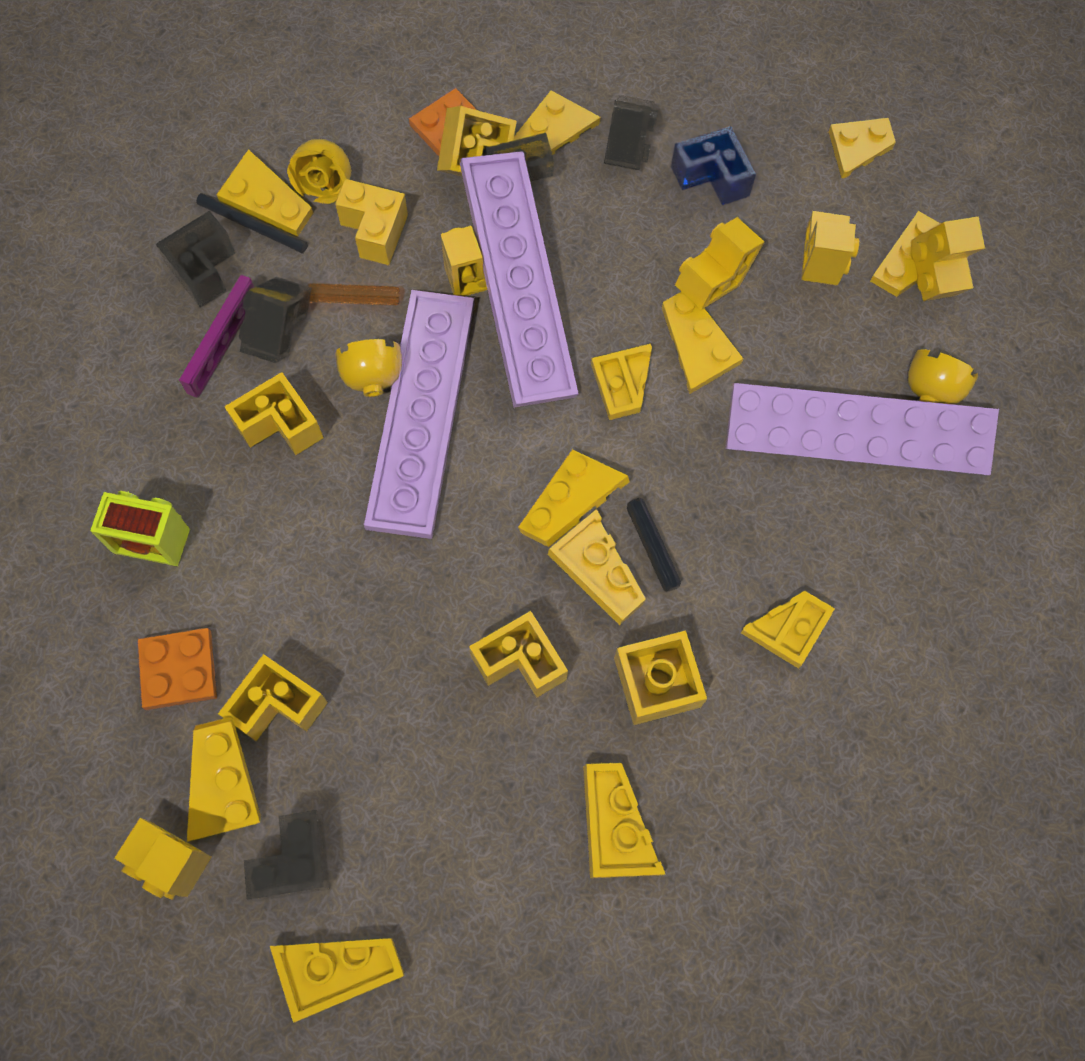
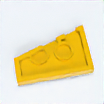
M551 90L514 136L512 151L506 153L523 151L527 171L554 155L555 150L568 142L572 143L578 139L580 134L587 129H593L598 126L601 117Z
M249 149L217 193L220 202L297 237L313 215L312 207Z
M918 211L876 270L870 282L896 297L915 285L918 280L915 261L911 256V240L941 223Z
M682 292L662 303V311L671 338L675 343L679 356L678 360L687 380L686 385L689 394L742 364L743 357L705 308L700 310Z
M572 449L518 528L525 536L549 547L580 522L579 518L594 506L598 508L606 502V497L618 487L622 489L630 482L629 477Z
M232 716L196 725L193 730L187 842L254 825L261 821V814Z
M622 763L584 765L590 878L666 875L662 863L658 861L651 844L653 841L649 830L645 828L638 811V803Z

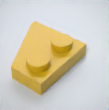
M889 118L831 124L829 129L841 179L850 176L851 172L861 165H868L876 156H882L892 150L896 143Z
M651 344L591 358V366L609 420L640 413L652 351Z
M803 591L791 598L787 603L772 609L765 616L745 625L741 634L799 669L835 608L810 593Z

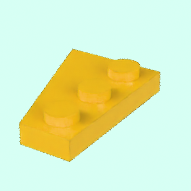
M596 509L549 548L547 555L612 619L621 625L644 604L646 598L629 567L622 562L615 549L616 544L611 534L608 535L601 523L602 518Z
M392 938L270 946L293 1023L405 976Z

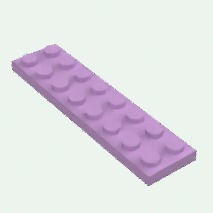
M521 151L462 158L460 162L476 240L483 257V271L513 407L575 398L578 395L577 385L524 153Z
M411 290L400 345L402 370L391 389L364 523L365 530L428 539L433 537L475 305L474 298Z
M733 383L726 449L991 475L999 409Z

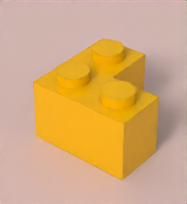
M463 106L447 108L437 171L462 176L460 167L462 158L482 156L483 150L494 153L511 152L517 121Z
M345 179L335 204L340 225L358 229L355 240L360 258L389 265L408 216L405 194Z
M812 211L806 227L801 280L838 285L843 274L848 275L851 257L856 258L860 242L859 238H855L856 224H849L850 216Z
M979 216L943 222L911 240V256L915 261L918 274L917 285L921 291L923 301L957 296L973 289L967 257L985 249Z
M738 217L726 224L722 222L717 225L710 235L712 240L709 246L697 257L687 258L679 268L680 275L675 286L700 310L741 285L765 242Z
M472 226L453 228L448 232L442 233L441 243L444 268L453 295L464 297L488 290L483 271V257Z
M283 372L224 406L233 424L250 448L277 431L280 432L295 455L323 439L317 420Z
M531 611L469 646L471 658L488 686L518 668L536 698L567 680V668Z
M263 654L218 714L222 718L232 716L235 727L254 741H257L278 712L307 732L328 702L320 692Z
M139 818L114 859L125 865L121 870L123 873L138 881H145L142 885L143 889L157 897L162 898L165 896L173 900L175 895L189 896L212 856L153 822Z

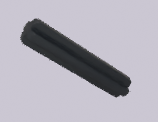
M636 498L627 503V511L663 590L669 592L677 589L681 585L680 577L644 499Z

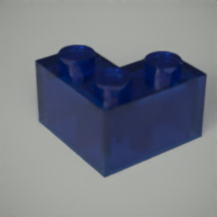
M731 126L675 143L671 169L682 190L710 182L722 205L750 196L756 173Z

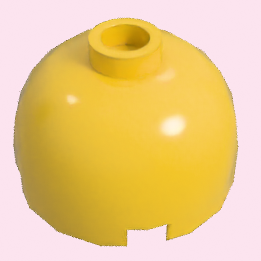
M312 139L301 144L292 155L287 168L290 183L300 195L304 196L306 193L307 195L317 196L318 198L314 202L324 204L337 201L345 179L350 180L352 172L348 156L343 149L326 139Z
M369 339L348 343L347 351L342 353L341 348H338L335 353L339 376L348 387L355 391L363 392L366 397L380 396L383 394L384 389L391 387L399 378L402 370L401 346L394 341V347L386 346V342L383 339Z
M918 350L908 371V384L913 393L920 397L918 401L955 405L967 397L979 376L978 373L971 375L973 368L970 365L941 352L938 358L928 356L930 350Z

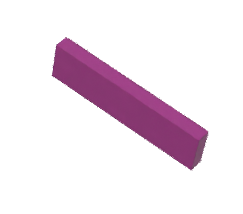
M240 275L181 375L179 381L187 394L196 398L200 397L258 295L251 278Z

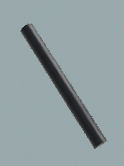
M200 193L197 197V205L304 254L308 247L307 242L203 193Z

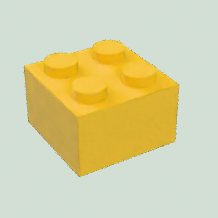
M686 630L617 648L614 660L633 725L698 709L706 702L707 696Z

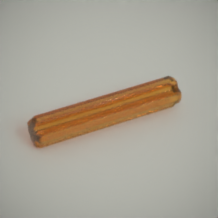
M310 283L306 289L307 301L315 303L397 306L400 302V289L394 286Z

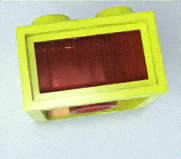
M118 491L117 495L107 492L103 493L90 531L114 554L178 566L190 528L170 502L160 498H152L151 501L141 500L132 493Z

